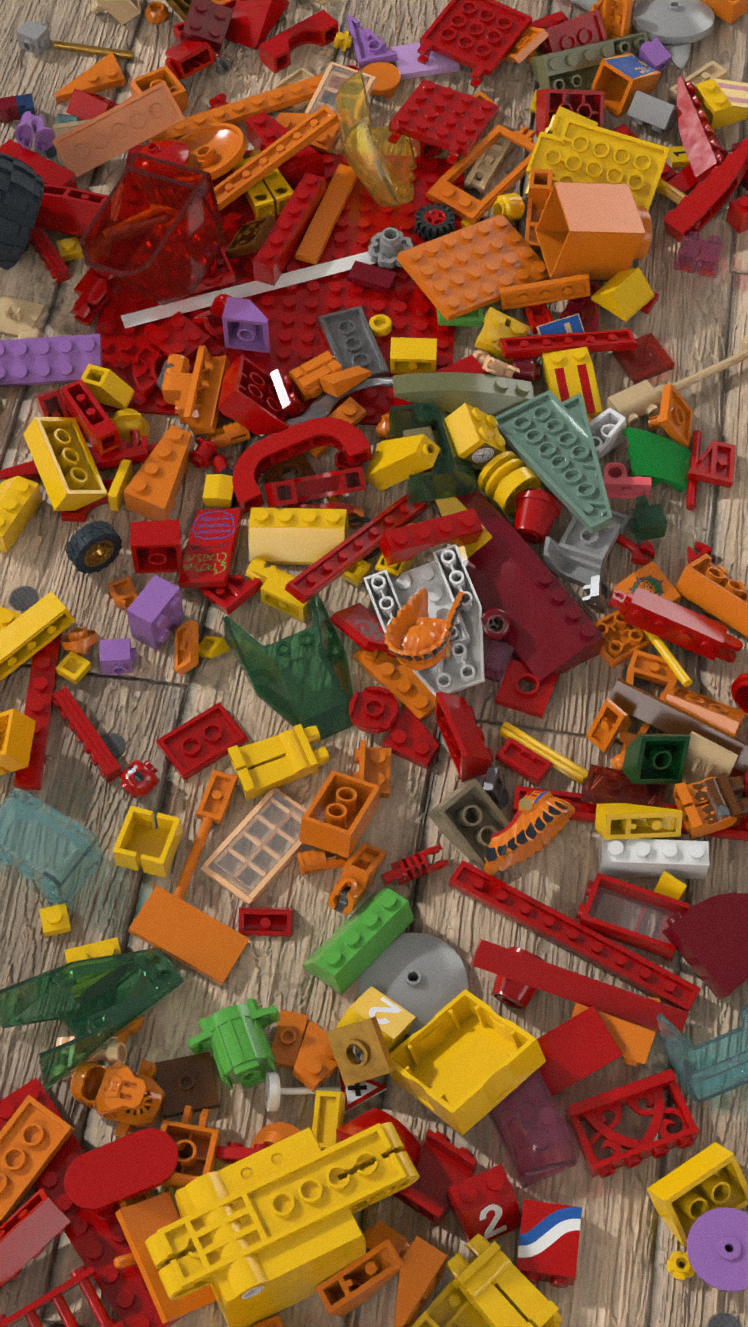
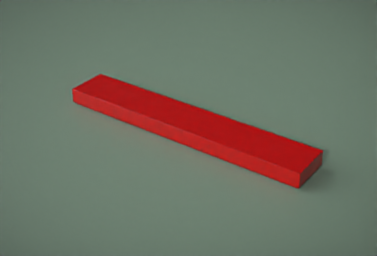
M631 329L500 338L499 346L504 359L542 357L543 353L587 347L589 353L636 350L637 342Z

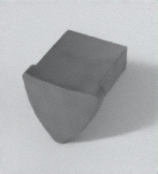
M686 43L662 44L672 55L670 61L678 69H683L689 58L691 45Z

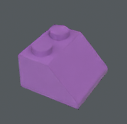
M227 297L222 315L225 348L270 353L268 319L250 299Z

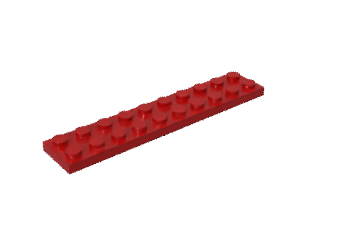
M37 1077L0 1100V1131L28 1095L64 1120ZM71 1133L35 1181L34 1185L38 1191L43 1188L70 1219L71 1222L67 1224L64 1233L86 1268L94 1267L97 1274L92 1277L118 1319L122 1320L126 1327H170L184 1316L165 1324L162 1323L138 1265L135 1264L121 1269H117L114 1266V1259L116 1257L132 1253L115 1214L121 1209L119 1204L102 1211L91 1212L80 1207L78 1208L68 1198L64 1188L66 1170L75 1158L85 1153L73 1133Z

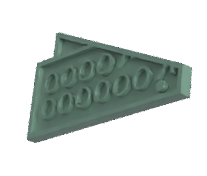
M548 390L495 417L498 422L497 428L505 442L592 535L613 524V516L581 393L561 402Z

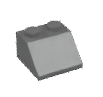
M638 90L627 115L633 117L632 122L642 126L644 122L652 124L650 129L662 133L663 129L670 131L678 120L677 106Z

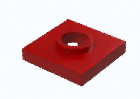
M511 659L495 697V704L542 719L558 681L559 674L539 683L536 676L530 674L522 662ZM521 680H525L534 685L536 684V688L533 691L525 692L518 687V684Z

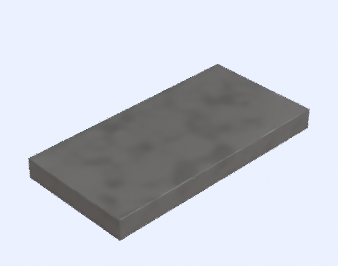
M361 306L318 316L319 325L332 356L342 365L343 370L360 366L372 372V375L368 378L389 377V369Z

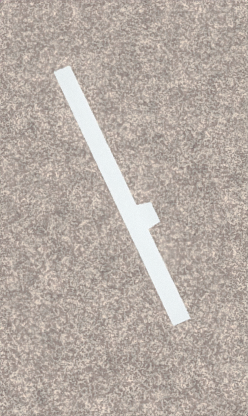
M368 252L283 273L275 286L252 281L121 315L125 328L171 317L178 311L186 313L209 307L220 294H227L234 298H244L351 270L355 260L370 265L378 262H372Z

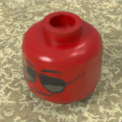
M134 760L121 773L120 779L122 783L120 785L133 798L137 796L144 798L158 784L159 780L155 775L158 770L148 760L144 763Z

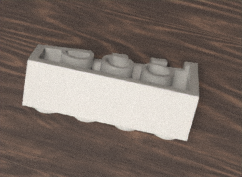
M610 407L589 422L598 460L627 439V436L622 434V429L627 427L626 417Z
M599 834V873L607 876L660 878L665 871L675 878L706 879L710 866L709 841L648 838L604 840Z

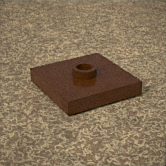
M210 1052L155 1062L158 1085L166 1093L162 1103L164 1119L183 1115L186 1105L192 1106L193 1113L201 1112L203 1108H220Z

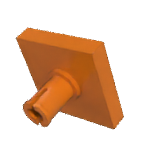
M529 26L505 57L504 61L520 64L527 58L532 65L531 57L539 55L535 49L549 34L545 29Z
M672 384L665 385L662 390L659 415L649 417V428L652 431L663 428L674 442L689 448L693 410Z

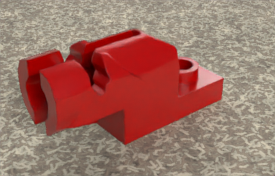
M99 256L74 288L79 298L74 303L70 313L76 314L74 318L86 326L91 325L96 318L94 314L101 312L102 306L114 292L108 282L115 274V271L104 257Z

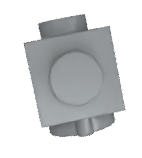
M27 20L16 31L19 48L40 55L51 44L49 37L51 32L48 30V27L42 22Z

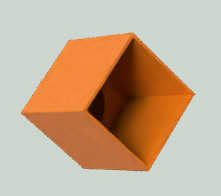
M554 182L535 232L550 279L588 274L589 280H610L619 271L629 270L633 260H642L646 256L651 243L652 224L647 208L636 206L629 185Z

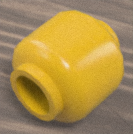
M517 193L499 195L493 204L494 216L503 214L509 222L518 221L525 213V203Z

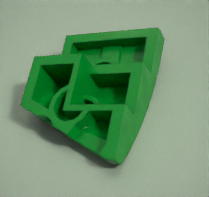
M629 427L622 429V434L627 436L630 447L627 450V454L631 462L633 477H651V488L664 481L679 492L687 489L688 479L686 477L689 472L691 451L672 440L648 431Z

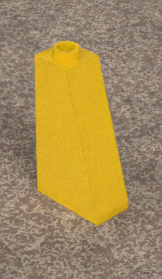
M424 434L381 441L367 468L364 479L381 492L433 467L441 448Z

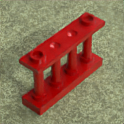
M85 1265L69 1274L70 1280L9 1317L6 1314L0 1315V1327H10L24 1318L30 1327H44L36 1311L52 1301L65 1327H79L63 1297V1294L79 1285L100 1327L126 1326L122 1320L116 1323L115 1319H110L89 1278L97 1273L93 1266L87 1269Z

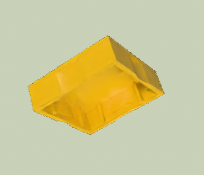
M465 989L442 1008L426 1026L412 1034L390 1053L395 1071L391 1072L390 1075L397 1085L463 1136L543 1065L546 1060L537 1038L511 1020L496 1014L488 1004Z

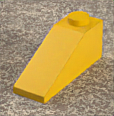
M627 803L597 804L595 829L604 840L681 837L683 812L677 809Z

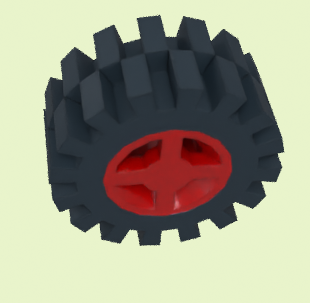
M428 203L426 208L424 206L420 207L415 216V232L419 238L422 237V241L425 242L427 239L431 241L454 232V212L451 211L450 207L445 208V204L442 203L440 206H438V203H434V206Z

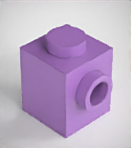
M657 38L651 42L646 41L640 47L638 55L639 59L659 72L669 66L672 57Z
M130 638L100 640V664L103 674L122 675L133 672V663L137 662L136 647H131Z

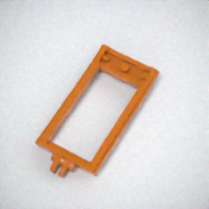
M500 124L497 125L473 147L467 157L463 156L439 178L427 192V197L429 200L440 205L441 203L445 204V208L450 207L451 211L467 220L468 223L476 224L493 206L496 198L507 193L526 174L525 172L535 147L533 138L536 132L533 130L529 131V128L523 126L520 131L515 130L512 132ZM502 136L531 152L481 201L451 184Z

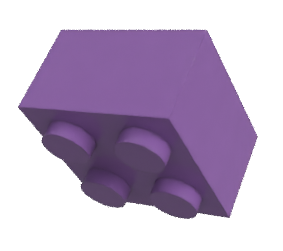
M154 575L127 609L132 638L155 650L158 649L161 643H165L168 640L172 629L176 625L178 626L184 618L180 587Z

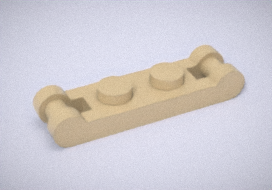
M503 138L495 142L477 159L465 180L464 187L468 189L475 188L478 189V192L485 194L506 155L511 151L514 142Z

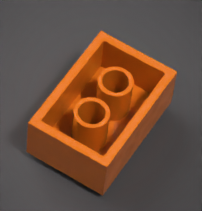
M332 770L301 818L299 841L349 858L378 810L381 786Z

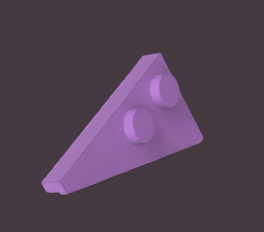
M351 15L347 16V23L359 68H364L374 62L398 60L395 50L390 51L386 47V43L378 39L368 28L363 29L356 18L351 17Z

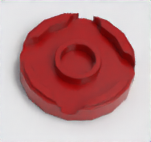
M377 686L366 687L365 690L358 691L353 695L349 703V716L352 724L359 730L370 734H379L388 731L396 724L399 718V703L390 690Z

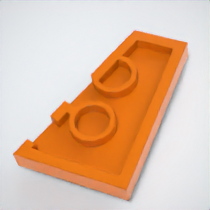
M279 113L276 121L290 131L312 113ZM337 114L339 122L308 145L315 150L329 153L346 119L345 114Z

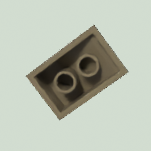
M476 778L464 782L428 813L440 831L482 871H484L485 855L492 835L502 831L510 823Z

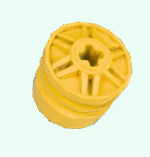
M505 451L494 457L483 468L477 484L478 488L487 497L493 499L494 504L503 513L514 515L516 512V507L514 506L516 494L525 489H540L541 479L529 467H525V463L514 452Z

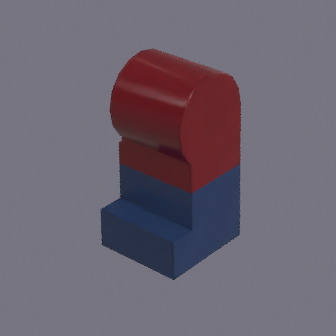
M32 93L0 98V122L2 123L21 120L23 113L26 111H31V114L35 115Z

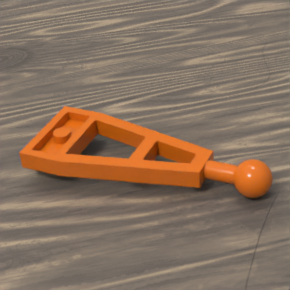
M634 649L627 669L626 682L633 685L634 677L666 686L659 699L665 701L667 693L676 686L678 678L663 657ZM644 722L637 735L629 733L628 727L620 731L619 742H622L623 746L620 754H617L611 763L616 773L624 774L622 769L626 747L640 734H647L652 725Z

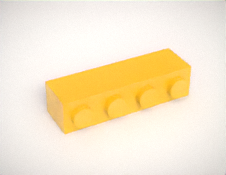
M52 591L0 631V682L76 622L69 610Z

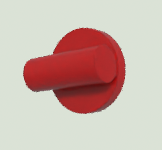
M220 93L210 99L209 104L211 107H209V110L229 104V102H226V95Z

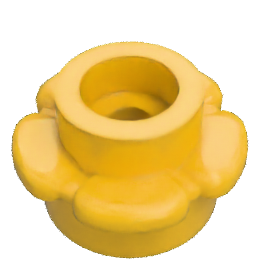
M675 1251L670 1255V1259L667 1261V1270L675 1279L685 1280L695 1274L689 1262L687 1252ZM679 1263H683L684 1267H679Z

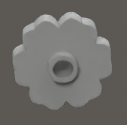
M390 227L371 238L368 254L372 262H378L380 268L393 269L395 265L403 267L396 259L397 255L401 251L412 248L413 244L409 237H403L401 231Z

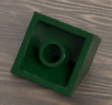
M640 734L626 747L622 772L633 784L682 783L691 736L689 734Z

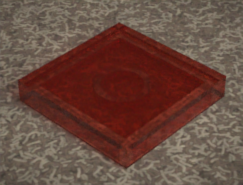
M652 333L635 339L637 342L636 350L612 351V355L634 385L674 369L675 363Z

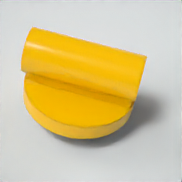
M345 31L344 34L338 32L334 39L333 47H341L342 52H345L346 48L350 49L352 36H349L348 31Z

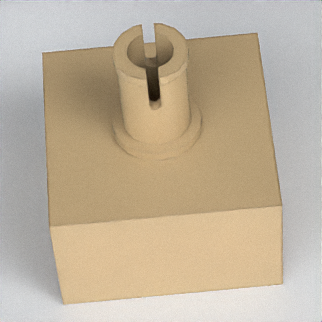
M96 0L89 4V9L95 16L106 9L122 25L141 13L140 0Z

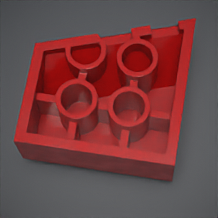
M572 89L537 90L535 130L537 139L541 131L544 132L549 127L552 115H556L559 106L598 123V127L603 128L605 91Z
M240 354L224 372L218 409L224 416L232 418L255 435L279 433L288 429L290 424L284 422L287 413L281 407L271 375Z

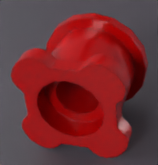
M198 437L196 439L198 446L195 451L190 452L189 457L195 467L200 469L208 468L212 457L214 458L220 454L214 442Z

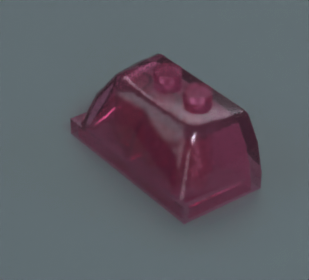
M537 1069L488 1113L523 1188L576 1165V1151L573 1138Z

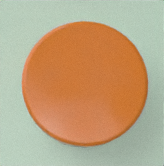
M374 62L365 66L361 71L377 78L370 95L391 98L401 85V73L393 64Z

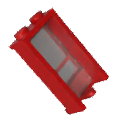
M597 872L595 880H589L585 891V896H588L586 904L581 903L576 918L580 919V923L607 938L664 957L665 960L671 962L676 946L671 944L662 933V930L668 926L666 922L668 918L677 911L682 914L689 909L690 904Z

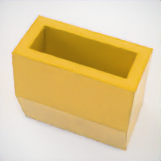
M206 474L203 501L206 507L230 508L233 494V476Z

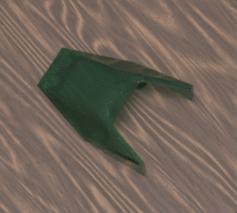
M319 593L309 600V604L312 607L314 624L305 630L270 645L260 644L228 616L223 617L225 640L256 695L293 728L298 724H301L303 729L316 725L321 740L354 726L349 716V703L353 697L347 654L333 624L329 621L330 617Z
M159 948L73 961L1 989L0 1026L2 1028L61 1020L73 1036H75L76 1039L39 1053L43 1088L47 1091L113 1042L180 986L184 980Z

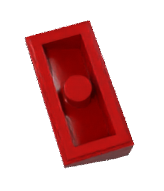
M241 906L239 908L238 932L245 936L292 937L294 908Z

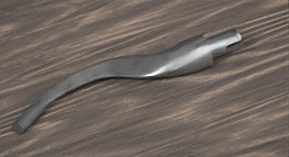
M390 377L368 378L338 398L328 393H323L301 416L284 422L291 426L310 419L327 417L334 405L344 396L373 386L393 387V380ZM266 434V435H263V436H261V437H258V438H257V441H260V440L266 438V437H267L268 435H270V434Z

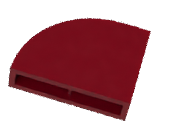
M748 893L716 895L690 907L682 914L677 911L666 920L668 926L662 930V933L672 945L676 946V950L718 1000L729 996L748 978Z

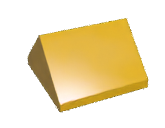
M638 267L619 271L591 296V300L627 322L654 297V292Z

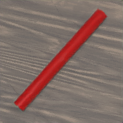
M700 430L693 431L689 470L700 457L702 432ZM688 479L686 509L694 510L696 507L698 481Z

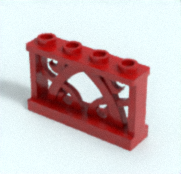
M672 1068L568 1105L565 1113L567 1122L573 1130L592 1178L599 1175L600 1178H606L613 1175L616 1169L623 1166L627 1168L636 1167L643 1162V1159L651 1156L654 1159L663 1157L669 1153L670 1149L678 1146L680 1149L688 1148L695 1144V1140L700 1132L677 1085ZM668 1090L676 1108H664L663 1092ZM646 1099L648 1101V1105H646V1107L654 1106V1108H640L638 1105V1101ZM627 1105L638 1115L652 1116L651 1124L641 1140L632 1139L613 1131L620 1122L622 1116L621 1107ZM612 1112L615 1118L606 1126L605 1123L609 1119L604 1118L603 1114ZM663 1115L678 1117L683 1124L682 1130L675 1134L669 1133L666 1127L668 1125L675 1126L676 1124L670 1119H662ZM584 1120L596 1132L589 1141L581 1125V1121ZM657 1133H658V1135L661 1137V1139H658V1140L654 1141V1139H655V1137H656V1135H657ZM601 1137L605 1139L601 1151L605 1148H610L613 1151V1155L606 1159L597 1157L593 1151L595 1142ZM621 1148L627 1149L628 1151L621 1153Z

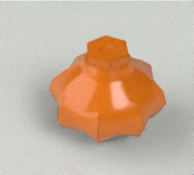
M392 414L381 416V422L375 427L378 437H386L389 440L404 430L401 422L394 419Z

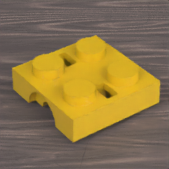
M490 307L485 313L483 319L484 326L477 337L475 347L507 363H511L512 359H504L499 346L500 338L527 336L530 326Z

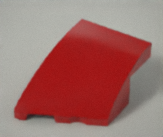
M374 1107L336 1129L337 1140L343 1141L378 1123L381 1125L391 1122L404 1145L403 1151H407L413 1164L415 1157L418 1156L421 1150L420 1143L400 1121Z

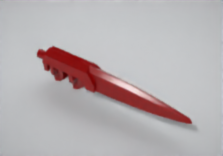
M134 429L130 431L131 442L121 439L120 447L105 454L99 455L93 447H88L98 472L119 468L123 459L131 460L132 465L142 464L158 443L149 445L146 436H141L142 439L140 440L139 430ZM30 461L0 470V480L10 479L15 476L39 478L40 474L35 462Z

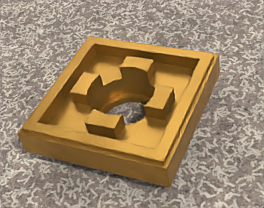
M376 1016L326 1033L345 1087L395 1071ZM351 1044L359 1045L364 1051L362 1063L354 1060L356 1057L353 1053V1047L350 1048Z

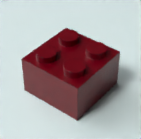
M193 0L180 42L188 39L207 42L219 54L233 9L209 0Z

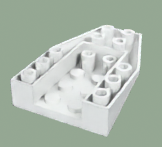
M456 544L433 552L435 561L405 571L398 578L394 576L389 577L387 570L363 578L384 634L387 632L386 626L392 624L391 619L397 617L398 610H401L403 605H408V599H412L413 595L418 594L420 589L426 588L428 593L429 618H442L443 620L446 619L457 594L460 591L465 593L464 601L458 612L450 638V657L442 659L435 667L429 670H412L435 697L436 693L440 691L452 694L485 682L483 628L481 621L482 606Z

